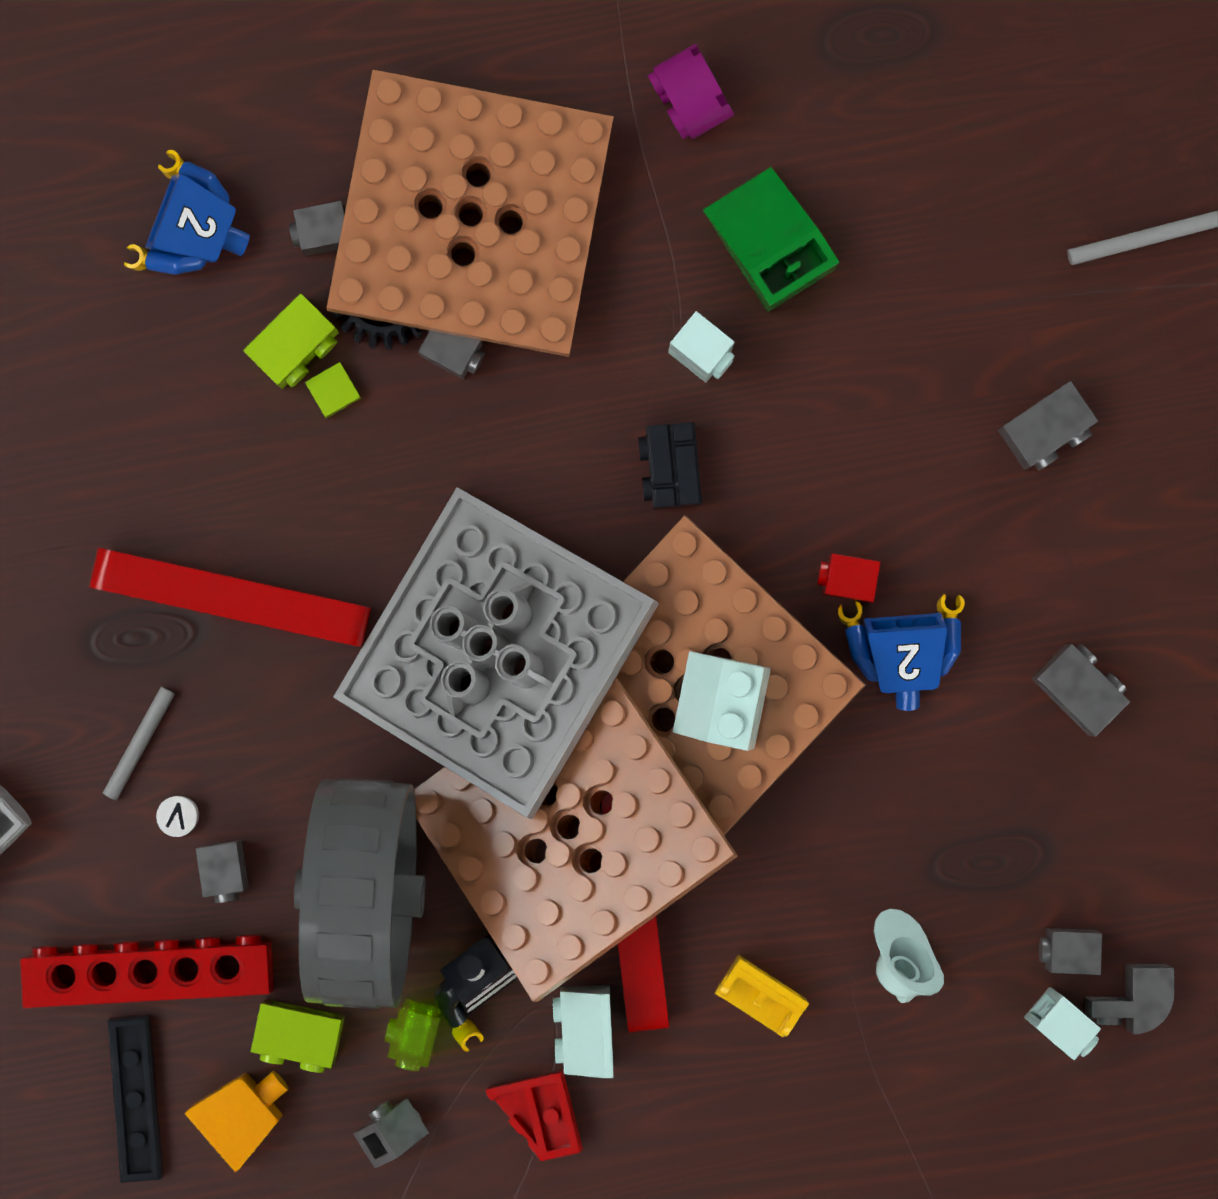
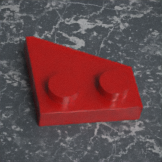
M563 1070L498 1084L486 1089L488 1098L491 1101L495 1100L510 1118L508 1122L518 1134L523 1135L527 1139L529 1147L540 1161L577 1154L583 1150Z

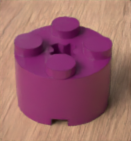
M696 43L654 66V72L647 75L663 104L665 105L671 101L673 107L668 109L667 113L682 139L688 136L694 139L735 116Z

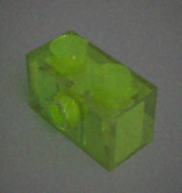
M405 999L399 1009L397 1019L390 1018L384 1042L391 1043L387 1058L395 1059V1066L411 1071H419L420 1066L428 1068L434 1055L443 1019V1013L440 1012L438 1007Z

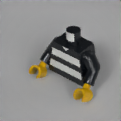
M491 936L482 938L440 970L444 981L440 983L434 995L438 1009L449 1026L453 1028V1037L465 1052L469 1051L465 1044L470 1037L477 1036L480 1042H483L484 1039L482 1033L472 1020L467 1019V1016L518 979Z

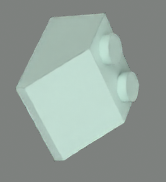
M689 651L673 733L741 750H753L756 744L771 668Z
M610 985L561 987L560 997L553 998L554 1022H562V1038L555 1039L556 1063H564V1074L613 1078Z

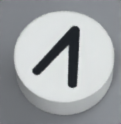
M173 796L160 804L156 819L158 826L165 834L181 837L195 829L199 821V811L196 804L188 797Z

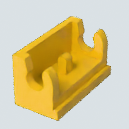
M740 955L736 957L714 992L781 1037L789 1035L809 1005L805 997Z

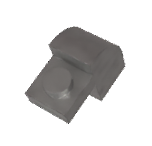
M1125 964L1126 997H1085V1013L1091 1018H1097V1024L1121 1025L1122 1018H1126V1030L1132 1034H1142L1155 1029L1166 1019L1173 1005L1174 968L1167 964Z

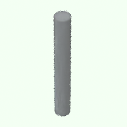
M163 686L160 687L103 791L105 796L116 801L119 798L175 696L173 691Z

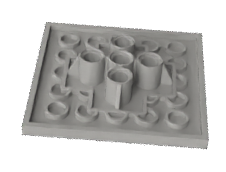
M456 487L333 697L523 816L533 819L659 603ZM513 603L514 609L512 614L504 620L503 613L505 608ZM459 619V629L451 636V626ZM489 639H492L491 650L483 656L482 649L484 644ZM525 658L526 665L524 670L516 675L514 673L516 664L520 659ZM470 674V686L462 691L461 684L464 678Z

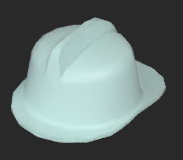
M888 909L881 912L876 918L874 925L875 939L881 953L876 965V974L879 982L887 991L895 995L901 1003H907L918 995L931 996L938 993L944 984V975L920 924L909 914L901 910Z

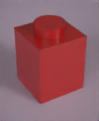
M832 553L829 555L828 562L821 561L817 585L824 586L822 595L873 603L881 562Z

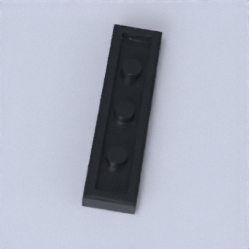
M139 1015L109 1018L107 1023L120 1183L161 1180L164 1176L151 1016Z

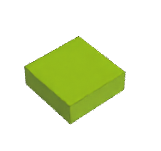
M340 362L305 382L326 419L361 399Z

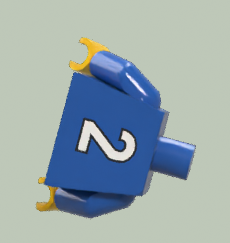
M174 150L166 151V154L171 159L176 160V163L172 168L167 169L162 165H158V168L170 179L169 185L145 248L135 244L127 246V249L139 252L138 262L135 264L124 262V265L136 271H142L147 268L151 271L177 275L198 271L207 262H216L222 249L241 257L248 245L250 234L231 227L236 209L229 204V194L214 173L189 161L184 162Z
M943 594L936 605L939 613L864 619V626L859 623L862 618V606L858 601H855L858 614L854 618L845 617L842 605L840 604L838 615L840 621L848 626L845 634L851 659L867 680L878 682L881 692L895 693L897 709L903 711L918 709L920 707V691L938 688L940 677L948 674L960 655L961 621L957 619V615L963 610L965 605L962 596L958 595L956 597V610L953 611L945 606L946 595Z

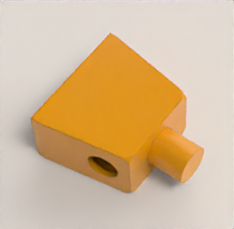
M275 1071L268 1074L258 1084L245 1072L194 1103L184 1114L234 1172H237L283 1116L274 1102L289 1090V1087Z

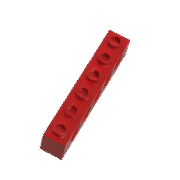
M261 935L236 936V943L220 944V937L196 938L195 945L179 946V939L154 941L155 948H139L137 941L114 943V950L98 951V944L74 945L73 952L57 953V946L32 948V954L20 959L23 1008L267 995L274 990L272 941L261 942ZM230 955L237 959L239 972L236 976H228L221 971L220 959L222 956ZM188 957L197 963L198 974L196 978H186L181 974L179 963L182 958ZM142 960H150L156 965L157 977L155 980L148 981L141 977L139 964ZM101 962H108L114 966L116 979L113 983L104 982L99 977L98 967ZM61 964L69 965L74 970L75 981L73 985H65L59 980L58 968Z

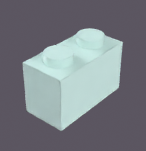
M695 311L670 342L668 353L706 383L712 375L719 379L731 365L735 357L731 353L735 342Z
M1051 987L1046 990L1024 1016L1029 1023L1073 1060L1079 1054L1085 1057L1099 1040L1096 1035L1101 1028Z

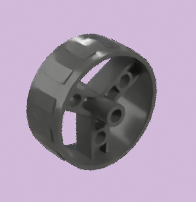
M355 778L323 779L319 782L308 822L303 868L297 870L294 887L295 910H300V981L304 999L308 1003L379 1009V1007L397 1008L400 1004L409 961L413 917L422 918L425 902V876L416 875L417 810L415 791L412 784L394 783V781Z

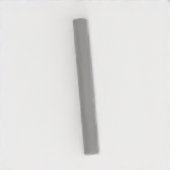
M1218 210L1068 249L1069 262L1071 265L1216 228L1218 227Z

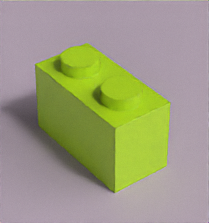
M300 293L243 351L281 389L287 384L290 387H294L306 376L309 370L305 366L316 355L321 359L335 347L337 341L334 337L339 332Z
M265 999L260 1004L251 1052L260 1054L259 1060L263 1062L281 1065L284 1064V1059L300 1062V1069L323 1073L324 1067L331 1069L336 1062L345 1015Z

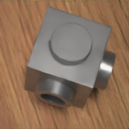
M408 1099L393 1106L389 1100L377 1106L368 1113L371 1121L353 1133L374 1168L398 1158L429 1134L419 1113L412 1107Z

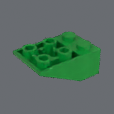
M772 167L703 209L704 214L767 313L836 270L840 263L817 226Z

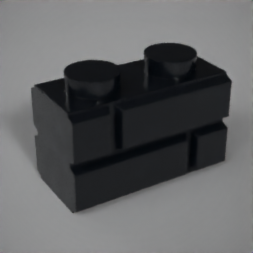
M695 422L647 426L645 428L646 436L638 437L640 461L648 460L650 477H642L644 501H652L653 510L702 505Z

